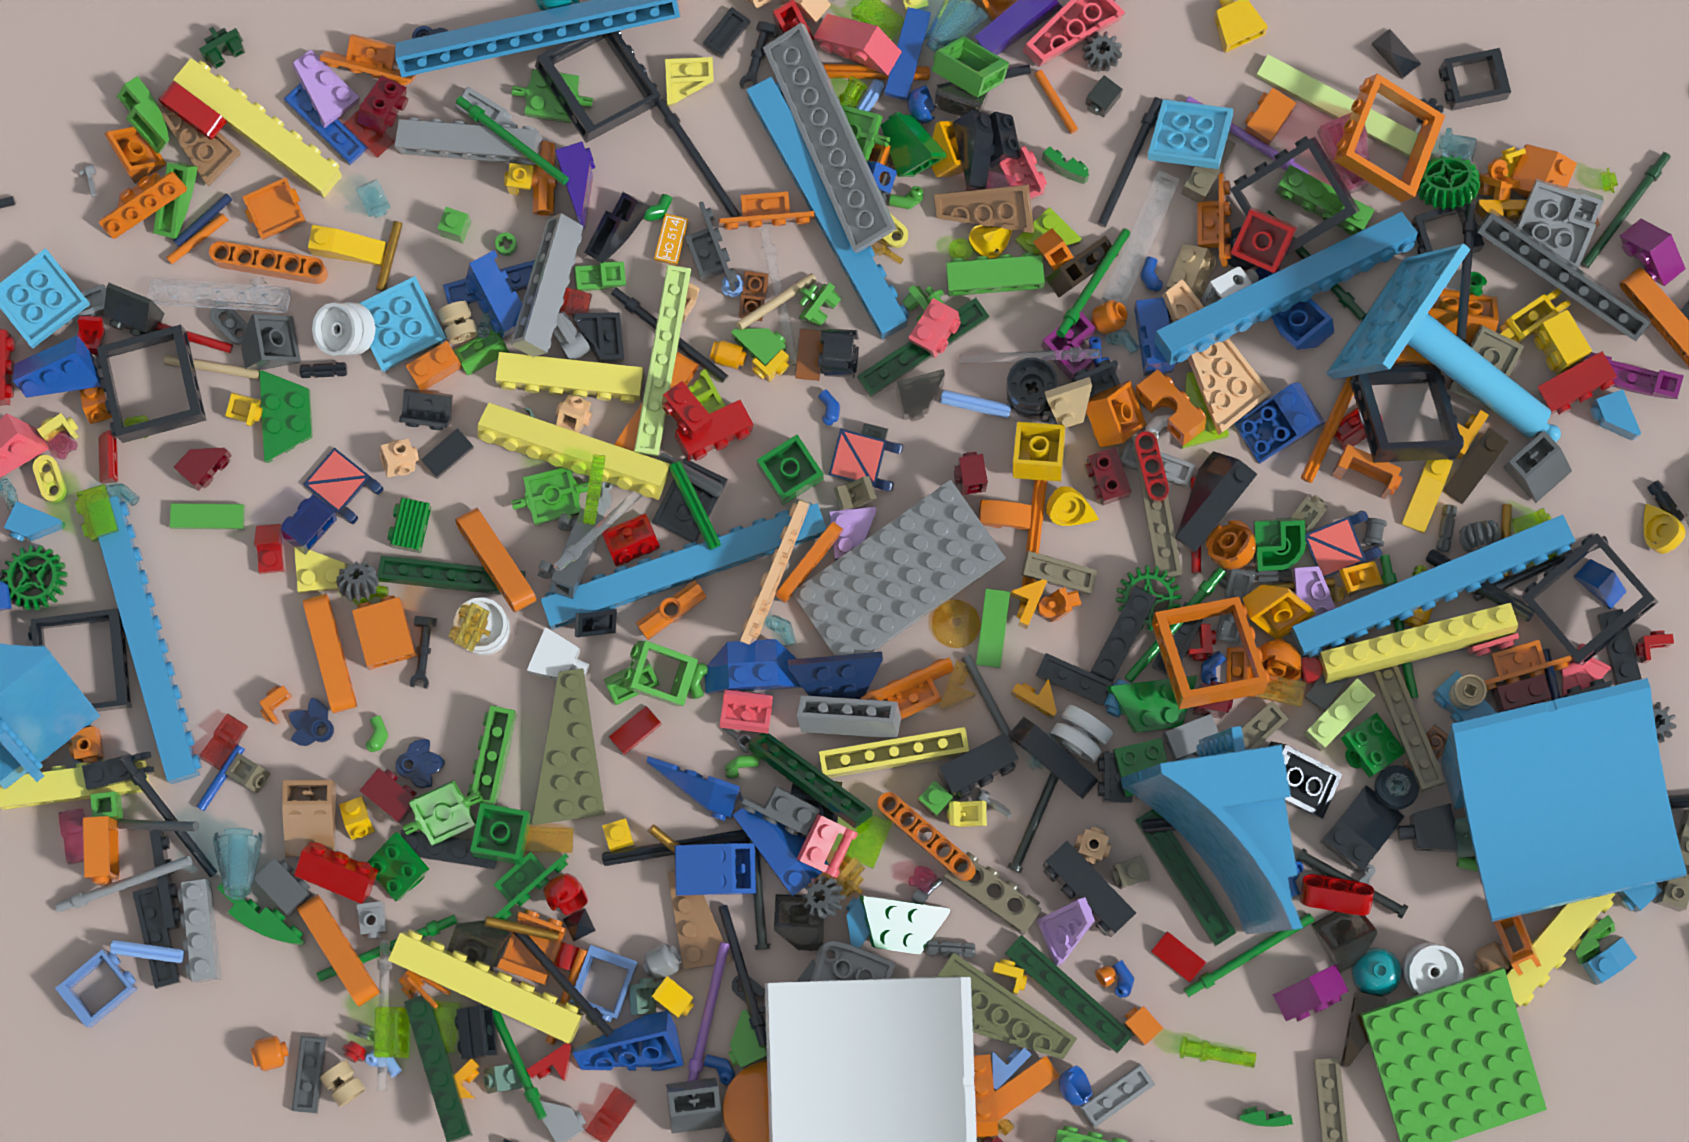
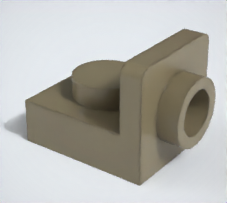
M1308 494L1290 518L1304 519L1305 533L1312 530L1328 508L1324 506L1326 503L1319 496Z
M240 753L237 754L225 773L255 793H259L270 776V772Z
M1142 855L1115 863L1113 865L1114 870L1111 871L1115 885L1120 884L1121 889L1150 879Z

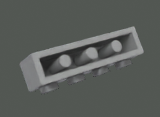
M801 695L797 719L801 732L896 739L898 737L901 715L897 702Z
M201 879L181 882V889H178V899L184 908V913L181 914L180 918L182 928H186L187 938L183 939V947L185 953H188L189 963H186L187 977L191 978V982L195 983L221 980L211 881Z

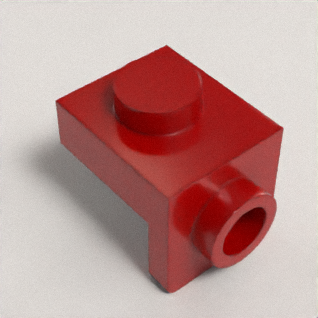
M79 316L77 320L79 325L78 337L92 354L98 355L97 347L102 346L105 336L103 320L101 317Z
M1211 624L1200 625V648L1188 649L1186 652L1187 658L1192 657L1193 661L1207 660L1208 656L1212 655L1213 645H1216V631L1211 630Z
M1664 630L1652 631L1649 636H1643L1638 639L1636 655L1640 658L1641 663H1647L1651 660V648L1669 647L1674 644L1673 634H1665Z

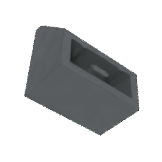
M1545 430L1503 467L1535 503L1572 472L1562 449Z
M716 1077L666 1084L672 1134L721 1127V1106Z

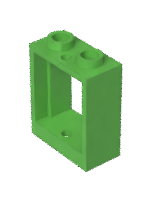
M963 36L936 51L933 57L932 71L978 98L1004 82L1009 62Z
M646 640L637 641V644H634L631 649L630 657L632 660L630 666L626 668L623 675V681H625L623 688L673 706H684L698 659ZM648 650L680 661L670 694L638 683Z

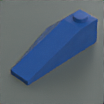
M1261 267L1255 270L1259 281L1274 274ZM1311 298L1305 302L1301 301L1292 305L1285 312L1280 311L1271 316L1280 335L1296 350L1317 348L1335 333L1333 318Z
M647 757L646 762L648 765L705 810L711 812L712 818L723 822L726 818L732 819V814H734L739 800L738 797L741 794L740 786L711 776L708 779H704L703 775L690 769L682 771L680 767L674 764Z
M740 808L732 814L752 843H755L759 853L790 895L794 896L804 886L809 885L811 879L817 878L823 872L797 860L806 840L799 833L796 836L784 829L786 825L778 821L776 825L768 822L763 818L764 814L755 811L753 814L744 808Z
M668 1010L644 1015L615 1029L614 1033L608 1038L602 1035L572 1050L581 1070H612L614 1067H628V1071H636V1067H651V1071H662L683 1066L684 1063L677 1028Z

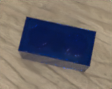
M314 494L309 499H304L299 504L298 511L292 517H287L281 526L283 538L305 555L337 521L336 511Z

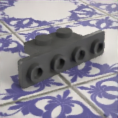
M703 201L699 202L707 229L685 237L700 278L703 281L725 273L731 292L736 291L734 283L738 279L734 268H728L727 262L730 261L726 247L722 249L719 242L723 241L718 227L713 229L711 222L715 221L712 210L710 207L705 208Z
M777 786L774 787L765 806L742 794L738 797L740 802L743 803L742 808L753 814L755 811L764 814L763 818L776 825L778 821L786 825L784 829L796 836L798 833L808 836L811 830L810 827L820 811L818 807Z

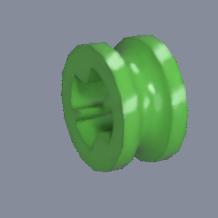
M507 232L501 233L496 237L495 247L499 254L510 256L516 252L517 242L512 234ZM505 239L510 243L513 242L512 245H509L510 248L506 250L504 246H500V244H503L502 240Z

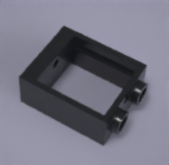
M1500 48L1446 58L1440 66L1441 68H1439L1440 80L1445 83L1446 87L1444 91L1445 101L1447 104H1450L1452 111L1507 100L1511 94ZM1487 61L1495 90L1460 97L1453 67Z
M1464 204L1463 208L1456 206L1454 210L1445 208L1443 211L1441 208L1416 215L1411 224L1418 232L1416 237L1419 245L1417 247L1418 255L1433 251L1424 223L1458 213L1463 227V222L1466 220V208L1469 204ZM1479 233L1474 235L1473 253L1481 251L1484 246L1482 236Z

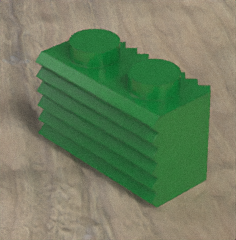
M401 497L400 504H395L393 517L396 518L394 527L390 526L387 540L391 541L390 545L392 548L421 554L432 510L430 503Z

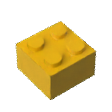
M1568 309L1543 322L1533 334L1535 346L1538 350L1543 351L1548 368L1551 371H1555L1557 376L1583 362L1592 352Z
M1017 422L1013 456V478L1061 482L1065 446L1064 425Z

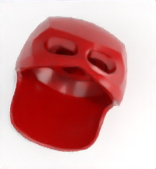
M569 873L556 876L544 888V896L552 911L559 907L563 914L570 915L588 904V897L582 884L575 876Z

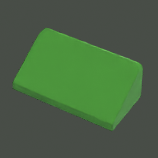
M493 329L453 350L467 375H471L498 360L499 352L509 353L500 334H496Z
M646 659L638 683L654 688L660 684L649 660ZM626 669L604 679L615 705L639 695V693L623 688L625 682L623 681V675Z

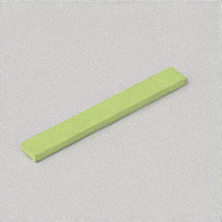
M1269 54L1267 55L1256 77L1342 123H1346L1351 116V106L1355 101L1354 99ZM1370 109L1362 130L1363 134L1410 158L1418 133Z
M667 265L634 452L659 457L666 412L662 408L663 394L671 389L691 268Z

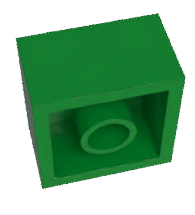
M798 434L756 460L757 467L782 505L787 504L824 480L823 472Z
M480 803L470 850L472 856L522 865L531 822L530 812Z

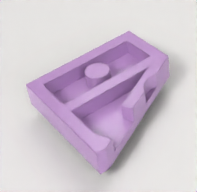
M876 507L830 512L831 523L835 522L844 529L833 544L835 561L866 540L876 514Z

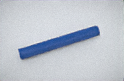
M238 744L236 745L196 807L205 812L228 777L225 773L238 753L242 755L245 751L243 747Z

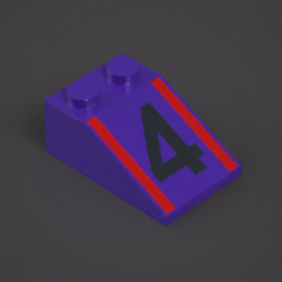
M583 141L556 149L555 152L561 172L569 177L566 187L578 223L585 228L593 182L591 169L595 168L590 148H585Z

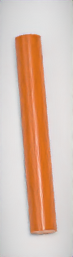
M1042 70L1037 71L1034 76L1070 134L1075 133L1078 130L1075 122Z
M222 213L166 258L171 264H174L229 220Z

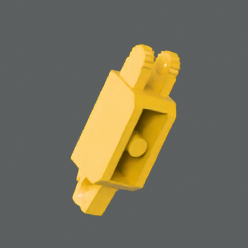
M1559 288L1547 296L1544 294L1508 318L1500 327L1502 331L1500 334L1520 343L1534 334L1543 322L1561 313L1571 303L1567 300L1560 303L1556 308L1550 301L1560 296L1562 291Z

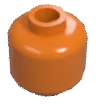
M1108 300L1093 309L1091 323L1095 330L1108 335L1122 329L1126 325L1128 313L1122 303Z
M276 1035L258 1039L254 1042V1047L250 1048L255 1068L259 1067L261 1071L282 1067L285 1064L284 1057L289 1056L286 1042H280Z

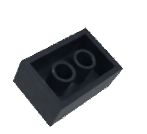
M1003 733L939 767L938 775L953 798L958 797L960 800L970 795L972 788L977 785L983 788L991 784L993 779H995L994 776L1001 774L1004 777L1013 772L1019 758L1006 734Z

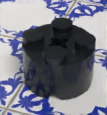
M828 328L821 331L820 342L824 346L823 353H819L818 367L821 368V374H824L825 377L855 378L854 373L857 372L859 347L854 344V339L859 340L857 330Z

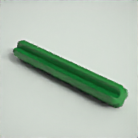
M681 462L672 463L669 466L671 474L709 550L721 546L720 540Z

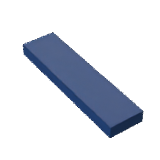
M908 7L897 45L902 52L890 71L885 96L908 101L931 12Z
M301 83L284 98V101L350 165L367 150V147L338 118L325 128L323 127L321 118L317 110H314L311 104L312 101Z
M535 260L499 269L501 272L506 271L508 275L506 281L513 292L527 288ZM466 279L443 285L448 304L457 301H467L468 304H471L479 299L475 293H471L465 284Z

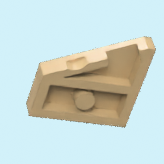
M1090 377L1045 391L1046 399L1058 425H1064L1067 428L1084 422L1092 388Z

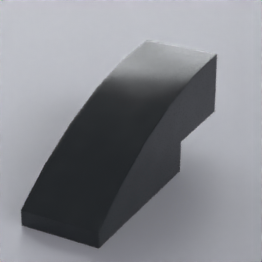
M622 192L613 212L605 211L584 253L600 263H604L632 235L650 206L638 198Z

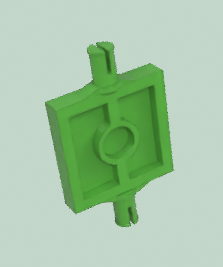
M537 69L532 70L531 80L527 88L513 85L512 96L526 98L524 112L526 117L572 123ZM560 73L580 105L591 108L593 97L579 96L580 77Z
M841 105L866 161L869 160L875 144L885 147L889 146L887 142H890V137L878 135L883 118L881 115Z
M559 468L523 477L526 488L525 497L511 500L513 510L528 507L532 513L534 524L538 525L559 520L561 513L571 516L579 515L581 510L579 503L580 493L594 491L592 481L577 484L573 478L572 470Z
M452 780L411 799L409 804L415 814V821L403 825L404 831L406 830L405 833L407 835L420 829L427 836L431 845L439 843L476 825V820L470 806L482 801V796L477 791L465 797L460 792L455 780Z

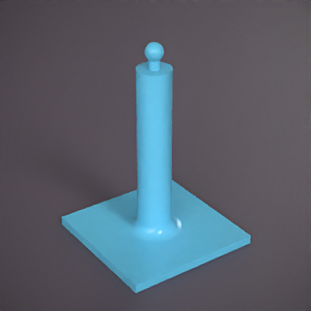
M1463 243L1404 258L1326 373L1332 379L1388 370L1408 344L1525 437L1531 438L1544 430L1555 442L1561 437L1559 427L1547 423L1551 415V410L1428 314L1470 251V248Z

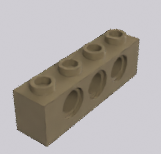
M1689 809L1683 811L1677 831L1687 874L1684 877L1663 881L1660 887L1662 892L1658 894L1655 903L1678 912L1686 910L1689 902Z
M967 851L966 855L980 874V881L975 884L969 881H961L948 870L943 878L1024 935L1042 910L1039 907L1040 902L1029 894L1027 897L1018 892L1020 888L1009 880L1006 883L998 878L1000 874L990 866H987L985 869L978 864L979 859ZM961 863L957 867V872L965 871L968 863ZM990 885L998 886L1001 890L1000 896L997 898L990 897L987 893V888ZM1011 899L1018 900L1021 904L1020 911L1011 912L1007 907L1008 901Z

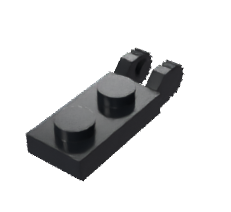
M150 751L128 755L133 763L152 758ZM124 756L83 765L82 770L86 789L88 791L131 781L129 773L119 762ZM153 766L140 768L146 775L155 773Z

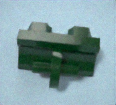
M213 26L208 28L212 35L204 39L206 45L199 48L205 61H209L215 69L226 63L221 54L227 50H230L234 58L245 53L242 44L243 40L236 28L229 32L225 28L217 32Z

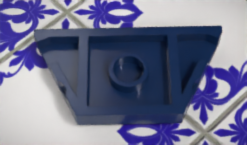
M882 651L792 659L788 660V669L808 696L861 699L866 694L883 661Z

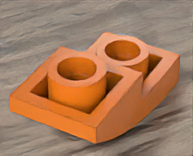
M981 500L978 519L985 526L995 528L1005 526L1026 531L1030 529L1032 505L998 500Z

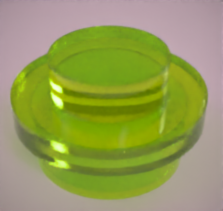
M958 238L951 242L949 255L952 259L963 258L967 261L972 255L973 249L968 240Z

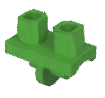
M830 282L828 284L824 283L818 291V287L814 284L809 289L801 287L799 293L803 297L799 304L805 307V309L798 318L803 322L809 321L816 326H821L828 317L819 309L824 303L829 308L834 309L841 300L833 290L835 286Z
M913 285L908 289L910 293L902 301L909 311L915 310L920 305L925 312L933 298L943 303L940 298L945 293L942 289L935 292L929 286L925 289L929 295L928 297L920 286L916 287ZM923 313L916 318L917 322L920 320Z

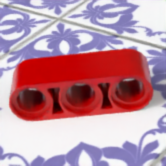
M172 81L158 99L168 110L210 140H213L227 123L226 119L175 81Z
M1143 431L1135 439V451L1146 494L1151 501L1162 502L1167 498L1169 485L1158 442L1153 433ZM1145 437L1149 438L1153 443L1152 447L1146 450L1139 446V440ZM1149 461H1154L1158 464L1159 469L1155 473H1149L1145 469V464ZM1159 484L1163 486L1165 493L1160 497L1154 496L1151 493L1153 485Z
M1308 874L1302 879L1299 900L1301 904L1312 908L1365 916L1371 912L1374 888L1363 882Z

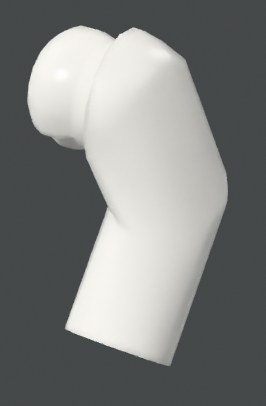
M1173 414L1153 417L1146 426L1145 431L1156 432L1158 439L1160 437L1159 432L1163 427H1167L1168 418Z

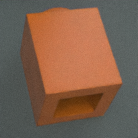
M1053 228L1033 241L1042 258L1054 271L1074 258L1064 240Z
M1135 1006L1125 1015L1127 1021L1123 1024L1143 1046L1164 1029L1144 1006L1140 1009Z

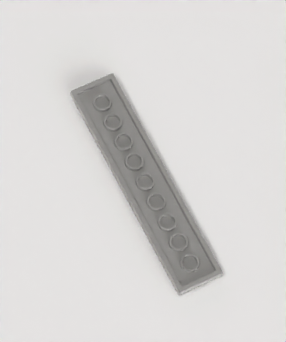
M799 23L764 46L763 49L854 252L859 253L897 230L808 30L804 24Z

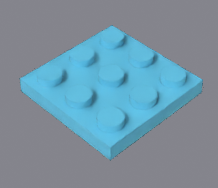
M1163 99L1148 151V160L1219 169L1233 118V108Z
M46 248L0 282V308L32 348H35L90 305Z
M416 276L359 303L365 306L374 318L376 330L370 348L382 372L447 341Z

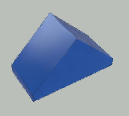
M1592 559L1574 576L1579 583L1609 610L1627 592L1613 570Z

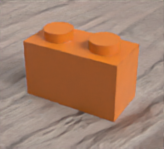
M1272 88L1268 94L1266 92L1262 94L1257 102L1259 108L1256 112L1251 111L1244 121L1247 124L1245 131L1267 145L1271 144L1296 106L1295 101L1275 88Z
M448 341L406 365L410 375L421 391L428 389L463 368Z

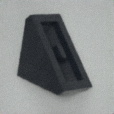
M1391 29L1387 30L1371 44L1402 79L1421 64Z
M617 609L577 612L575 637L616 633Z

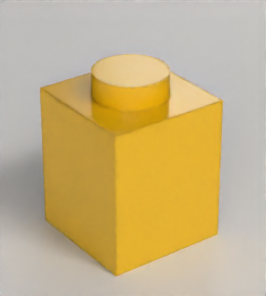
M626 818L602 825L610 851L635 845Z

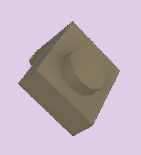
M869 476L861 477L848 485L834 488L841 510L858 509L877 499Z

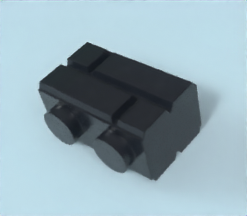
M486 1005L456 1009L455 1026L459 1030L460 1039L457 1043V1048L462 1059L498 1055L493 1009Z

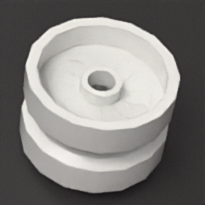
M355 302L325 304L316 313L312 326L313 338L318 348L325 354L332 356L362 354L371 346L376 330L374 318L370 311L362 304Z
M484 597L473 598L463 603L456 612L453 621L454 632L462 646L469 652L480 656L492 655L501 650L507 643L510 635V621L502 607L494 600ZM481 624L487 625V627H483V630L479 631Z
M1068 704L1061 715L1066 724L1056 723L1049 735L1071 753L1088 762L1095 763L1101 754V749L1097 744L1106 745L1113 732L1094 716L1076 706Z
M1422 943L1414 946L1406 954L1402 963V976L1405 984L1413 993L1421 994L1463 980V966L1460 958L1451 949L1436 943ZM1435 967V969L1432 970L1434 974L1431 976L1430 971L1432 968Z

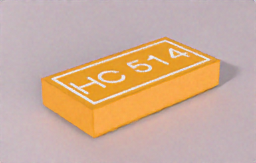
M665 214L654 261L678 266L689 219Z

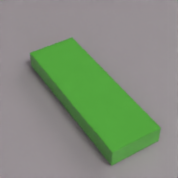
M171 503L170 528L244 530L245 505Z

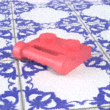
M818 814L797 860L837 878L841 862L852 839L855 840L858 833ZM838 833L844 834L830 865L824 864Z

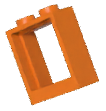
M109 816L83 818L84 877L92 880V883H97L98 886H105L113 883L112 881L120 880L118 821Z

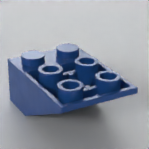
M1291 383L1236 421L1234 425L1260 464L1304 438L1326 422L1300 383Z
M755 843L674 846L675 896L748 895L756 893Z

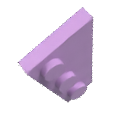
M309 50L293 62V69L302 87L307 91L314 110H317L324 128L359 103L360 97L323 61H320L319 57L312 50Z
M1319 566L1293 568L1295 594L1316 611V614L1311 618L1335 609L1330 591Z
M1085 897L1037 920L1056 966L1064 963L1095 921Z

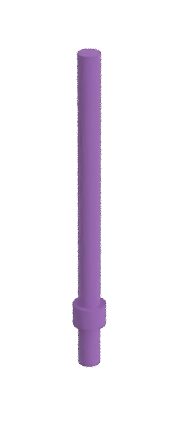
M1189 96L1185 101L1188 103L1202 104L1196 99L1192 98L1191 96ZM1231 122L1230 133L1274 161L1276 160L1274 156L1279 153L1277 150ZM1294 158L1280 166L1286 171L1292 165L1307 174L1310 172L1294 162Z
M720 942L693 1059H690L688 1065L690 1072L687 1081L698 1080L699 1073L703 1071L704 1062L702 1060L730 944Z

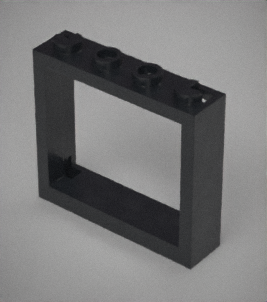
M621 31L564 42L537 56L535 68L585 143L656 106L660 99L656 83L651 82L647 76L648 73L645 66L641 63L639 64L635 58L632 47L629 44L626 45L622 39ZM605 39L645 99L594 125L554 64Z
M1305 136L1294 143L1296 148L1290 152L1287 149L1279 152L1274 156L1276 159L1269 165L1266 161L1254 168L1255 174L1250 177L1244 174L1233 181L1235 186L1230 189L1247 217L1252 207L1242 190L1307 149L1311 151L1345 209L1291 241L1285 256L1360 211L1316 137L1308 139Z
M181 324L97 347L98 356L95 357L99 370H102L103 378H100L103 391L107 392L108 396L105 405L108 414H111L113 422L110 423L111 432L122 443L207 421L188 334ZM175 340L190 410L124 427L109 357Z
M1435 365L1391 367L1388 370L1353 376L1350 383L1373 463L1456 459L1464 446V439L1459 433L1457 416L1453 413L1451 397L1447 394L1445 377L1441 374L1440 369ZM1428 383L1445 440L1388 443L1372 385Z
M1598 533L1587 536L1581 542L1582 546L1579 549L1568 552L1562 558L1563 562L1559 566L1549 568L1543 574L1544 578L1539 583L1534 582L1524 590L1526 594L1522 596L1525 602L1535 610L1537 616L1582 666L1659 602ZM1596 546H1599L1643 597L1578 651L1534 599Z
M118 608L31 619L28 637L32 641L33 646H45L44 629L110 621L117 701L93 703L92 706L97 712L132 708L125 631Z

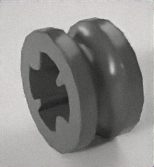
M357 1024L358 1031L354 1032L355 1036L376 1041L374 1035L379 1032L378 1029Z

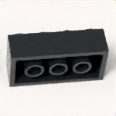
M1068 841L1062 844L1044 862V874L1052 882L1057 880L1061 884L1062 888L1060 890L1069 900L1072 898L1075 900L1086 898L1094 920L1097 922L1095 927L1104 936L1108 934L1112 937L1136 914L1129 904Z

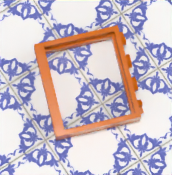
M1377 73L1369 78H1365L1363 84L1359 86V95L1351 106L1352 113L1343 127L1344 134L1336 145L1338 149L1333 161L1398 201L1404 202L1415 197L1445 115ZM1377 93L1423 121L1401 181L1354 152Z
M1240 597L1155 612L1151 624L1179 710L1263 694L1265 692L1267 684L1270 682L1267 669L1263 668L1262 652L1259 647H1256L1254 641L1255 632L1253 627L1248 624L1247 608L1245 605H1242ZM1232 613L1254 678L1190 690L1169 625Z

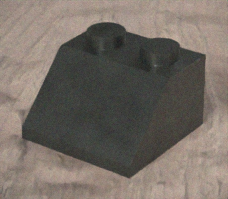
M108 283L103 315L110 321L109 325L118 330H122L123 327L131 330L130 334L134 336L156 331L165 313L151 299Z

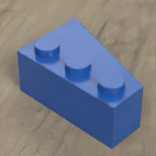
M495 250L469 263L465 284L471 293H475L479 299L477 303L483 313L487 312L490 317V325L496 334L499 333L502 338H505L514 333L522 302L516 291L513 292L507 283L506 278H508L506 271L501 272L495 262V258L498 256Z
M1163 297L1136 300L1134 312L1143 374L1148 376L1156 370H1159L1162 374L1172 373L1178 362L1169 365L1155 345L1156 331L1170 324L1169 318L1171 316Z
M78 335L15 363L13 382L26 398L100 387V378H103L102 370H99L95 357Z

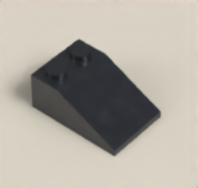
M1271 741L1268 747L1282 745L1291 796L1285 798V802L1323 819L1343 774L1286 744Z
M1366 785L1320 842L1356 872L1360 873L1378 853L1405 816L1398 810L1387 808L1381 804L1376 797L1375 791Z

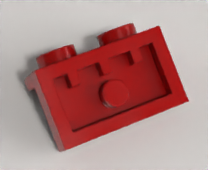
M646 513L601 532L615 566L626 564L633 559L650 554L660 548Z

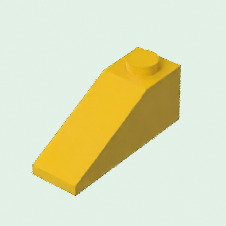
M312 225L308 249L312 256L382 266L387 242L336 228Z
M1449 459L1424 461L1401 525L1425 533L1453 461Z
M668 976L652 995L658 1003L678 1018L682 1015L686 1017L695 1006L692 1003L694 997Z

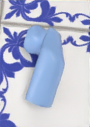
M374 1050L365 1056L367 1065L385 1067L391 1077L397 1076L402 1071L390 1052Z

